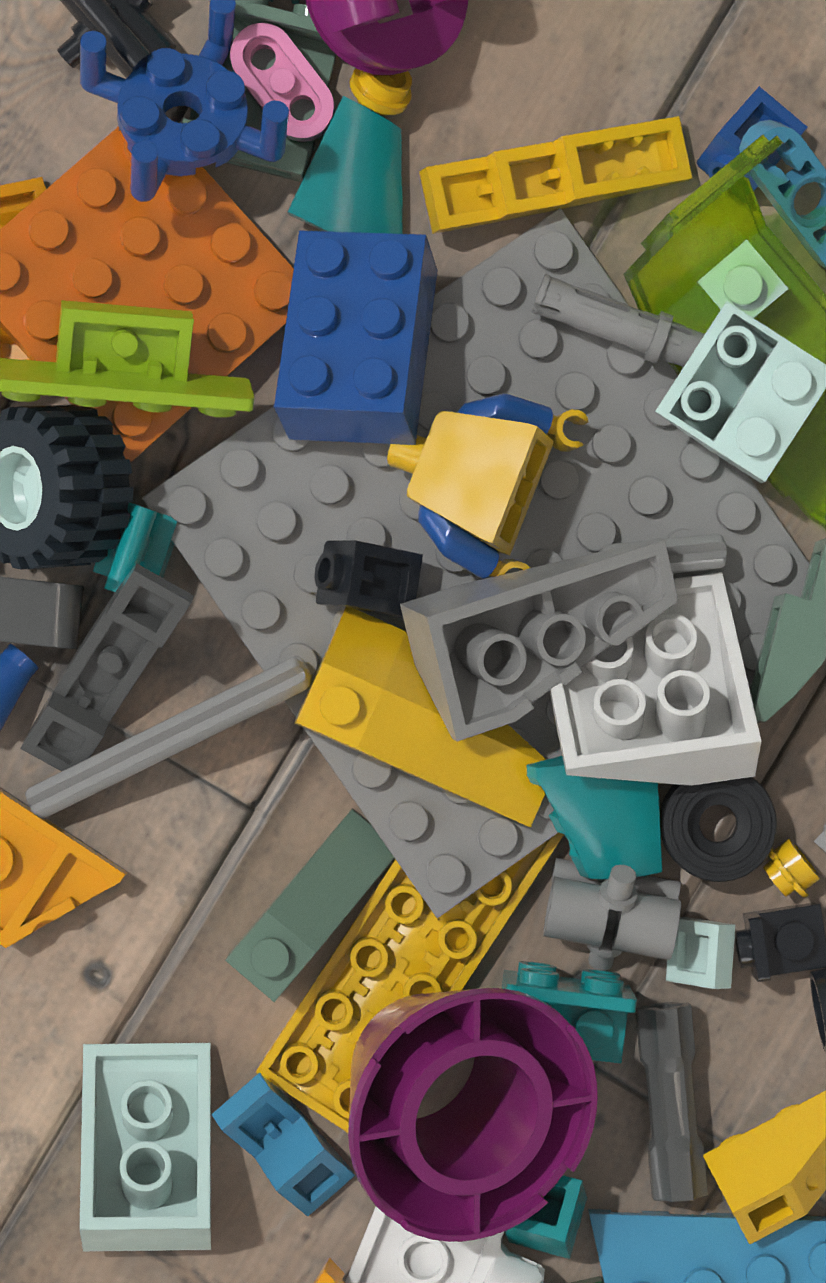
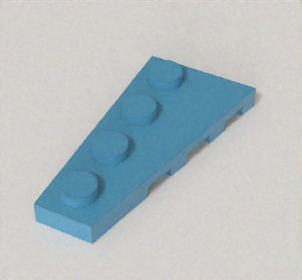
M588 1209L604 1283H826V1216H804L749 1245L732 1213L694 1215L669 1214L668 1211L629 1213L611 1212V1210Z

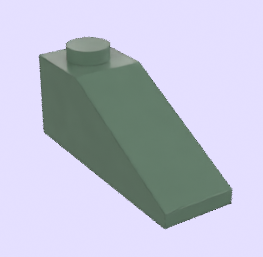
M352 808L225 959L228 964L273 1002L277 1000L393 860V855L372 825Z

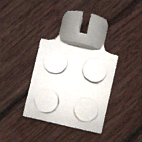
M375 1207L345 1283H543L545 1269L539 1263L510 1252L502 1243L504 1231L478 1240L462 1242L432 1240L405 1230L400 1224Z

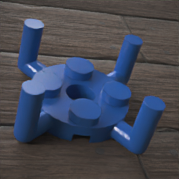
M210 0L208 38L199 56L180 53L171 48H161L152 52L147 58V62L132 71L126 79L106 71L107 41L102 33L88 31L80 39V84L85 91L117 103L119 131L121 130L125 140L128 142L127 148L131 152L130 190L132 196L140 202L150 201L155 196L166 174L173 176L196 174V168L215 162V168L228 162L238 150L268 162L280 160L285 153L289 109L286 104L281 101H270L264 105L261 131L247 126L248 106L244 81L238 74L228 71L223 67L233 43L235 0ZM176 106H187L194 109L199 114V117L188 123H177L169 119L165 113Z

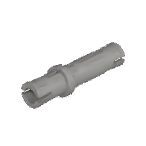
M546 273L531 309L533 314L571 325V327L606 340L631 347V349L644 353L643 359L655 364L658 359L684 367L705 333L672 321L674 316L661 311L659 316L641 311L617 300L568 284Z

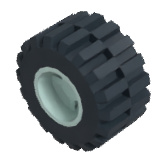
M74 405L9 407L1 411L0 561L3 564L11 563L12 568L20 570L91 565V562H100L108 557V549H115L121 540L120 529L127 528L130 519V513L127 510L128 503L133 502V487H130L129 475L132 474L130 459H125L123 452L126 446L121 435H113V423L106 416H98L96 409Z

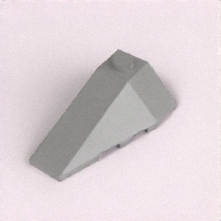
M657 538L457 585L402 603L400 606L415 667L451 738L455 741H460L518 721L533 710L532 703L549 692L551 688L559 683L568 684L583 673L580 669L582 666L609 646H619L676 604L678 596L665 539Z

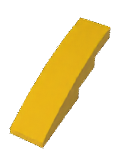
M679 116L565 135L552 142L494 151L486 157L428 166L419 171L432 234L555 211L559 208L564 209L620 197L692 179Z

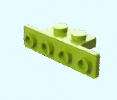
M61 300L56 362L0 358V392H2L5 398L14 401L32 402L41 399V395L68 397L69 402L84 407H100L105 405L107 400L133 402L136 408L148 412H166L171 410L173 405L197 407L199 412L208 416L232 417L236 415L237 411H253L255 398L250 380L247 378L188 373L194 323L192 311Z

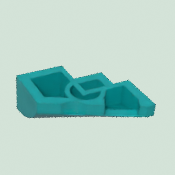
M343 96L291 203L288 214L321 231L403 234L401 128L367 107Z
M563 756L526 765L528 779L532 784L542 787L554 809L548 816L556 831L564 834L568 839L570 846L569 855L580 876L589 879H609L610 872L616 865L631 867L636 872V877L662 872L658 783L566 775Z

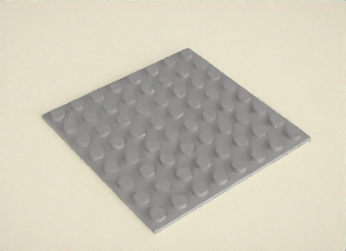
M559 208L435 294L417 435L427 438L435 416L440 411L457 413L464 403L503 393L551 407L555 416L571 409L584 412L588 417L589 423L577 425L570 421H564L563 424L564 435L569 440L579 441L584 445L570 452H561L552 446L510 556L499 552V559L501 561L504 559H515L533 568L597 553L606 544L708 534L723 535L727 551V560L724 567L715 570L674 573L673 578L723 573L750 689L774 597L785 593L801 597L809 562L746 473L702 446L655 412L678 377L669 362L658 359L655 364L643 359L644 353L631 349V347L606 340L571 327V325L531 313L545 273L568 284L587 289L628 305L566 215ZM274 406L146 494L142 499L150 510L171 516L177 521L172 542L261 669L266 671L294 656H300L307 665L313 680L345 607L325 606L316 603L315 567L323 553L326 541L357 540L423 554L416 599L457 585L482 579L444 557L418 522L420 506L407 497V488L413 474L389 466L387 456L390 444L289 440ZM512 568L508 570L505 574L520 570L518 568ZM359 610L406 631L403 618ZM309 688L284 700L296 718ZM549 691L532 703L533 710L518 721L508 724L545 759L562 756ZM304 728L436 918H439L558 833L548 816L554 809L546 794L530 828Z

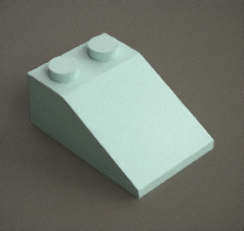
M211 1043L83 1044L80 1236L83 1252L211 1250Z

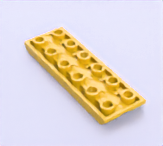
M558 832L439 918H436L396 859H394L265 1055L256 1073H261L271 1083L348 1133L351 1063L356 1043L364 1028L378 1012L401 998L415 994L462 990L564 834Z

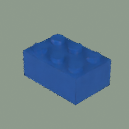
M299 231L274 409L289 440L416 445L438 272L426 235Z

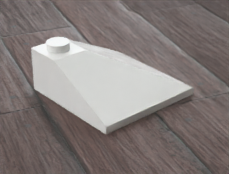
M722 572L674 579L678 596L676 604L619 646L611 645L582 666L580 669L583 673L568 684L559 683L551 688L550 696L566 775L690 786L755 777L762 741Z

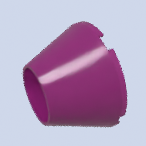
M503 988L415 994L401 998L383 1008L370 1020L362 1031L356 1043L351 1063L348 1128L349 1151L356 1176L366 1195L378 1209L400 1224L405 1230L428 1239L448 1242L478 1240L509 1230L537 1213L548 1203L543 1197L556 1185L568 1168L573 1172L576 1170L593 1132L598 1101L597 1079L590 1053L576 1029L547 1003L534 996ZM475 1057L471 1074L459 1094L437 1112L417 1118L422 1099L433 1082L453 1065Z

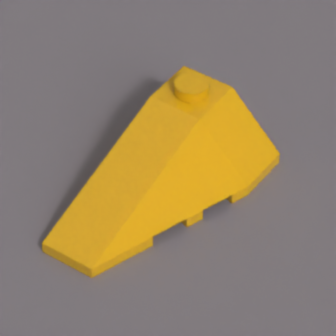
M345 607L294 724L531 828L545 792L541 786L530 782L527 777L526 765L547 759L508 724L460 741L453 740L415 667L407 632L357 609Z

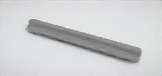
M294 656L28 788L25 792L26 800L33 814L45 819L307 690L313 682L311 673L300 656Z

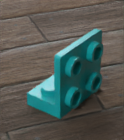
M520 961L518 971L504 970L502 988L534 996L558 1011L579 1033L592 1060L622 1063L628 1012H636L637 998L631 987L624 985V981L620 980V974L595 969H582L581 979L560 977L559 973L556 972L557 966L529 961Z

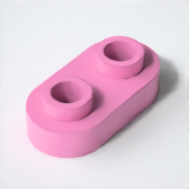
M269 23L252 24L240 31L231 46V64L234 72L244 81L245 88L262 110L264 105L270 101H281L286 104L289 109L286 137L291 140L307 142L322 136L334 116L333 97L329 88L290 37L281 28ZM260 49L271 50L276 55L275 63L266 70L255 68L252 64V57L255 52ZM300 99L309 100L315 106L314 114L305 121L297 120L291 115L292 105Z

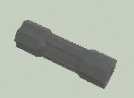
M664 1002L636 1007L639 1056L646 1069L651 1139L647 1149L651 1196L654 1201L670 1202L690 1201L708 1196L705 1159L703 1157L704 1147L702 1140L697 1134L691 1066L695 1058L691 1004L689 1002Z

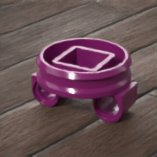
M305 0L312 22L328 47L351 66L376 75L400 74L437 60L447 52L457 39L463 27L468 9V0H409L412 15L378 23L381 19L400 13L396 0Z

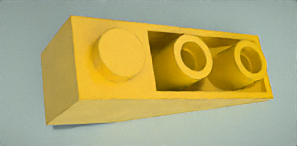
M826 1090L801 1104L790 1105L782 1109L774 1118L743 1134L728 1137L717 1148L703 1154L749 1245L807 1215L826 1190Z

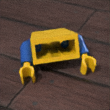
M505 393L464 403L457 413L440 411L435 416L427 438L417 435L416 445L390 444L387 456L388 464L391 467L413 474L407 488V497L420 506L418 522L444 557L481 579L488 576L503 575L512 568H518L520 571L529 569L530 567L526 563L515 559H504L501 561L499 559V552L510 556L552 446L561 452H570L584 445L582 442L569 440L563 433L564 421H570L577 425L589 423L588 417L584 412L571 409L555 416L551 407Z

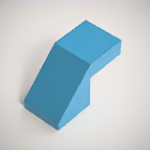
M258 1073L211 1114L220 1129L256 1159L275 1190L306 1216L312 1214L355 1176L349 1165L294 1102L261 1073Z

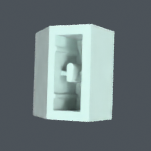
M726 301L655 412L714 454L756 481L764 483L825 391L826 364Z

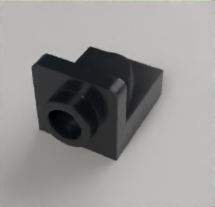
M357 540L326 541L323 553L315 567L316 603L403 618L400 604L414 600L417 597L423 554Z
M819 902L743 913L745 929L735 931L738 961L741 969L751 967L752 976L757 982L769 981L771 976L826 968V936L821 904Z

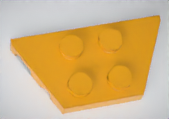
M0 788V945L7 948L103 891L120 883L128 872L48 819H42L33 814L31 808Z

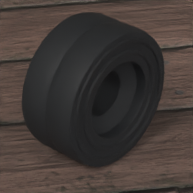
M753 777L693 786L673 784L661 806L660 833L667 852L686 872L706 881L727 882L750 874L764 862L775 842L777 816L771 797ZM713 805L729 807L736 818V827L732 835L726 840L719 842L706 839L700 830L699 824L703 812Z

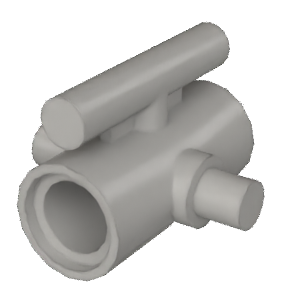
M560 858L555 859L551 879L552 886L543 930L544 937L586 944L590 950L589 964L599 971L609 970L613 965L615 957L619 956L622 951L665 960L671 959L680 920L681 900L678 899L681 881L650 875L636 877V872L626 865L614 866L610 872L609 879H589L580 876L573 861Z

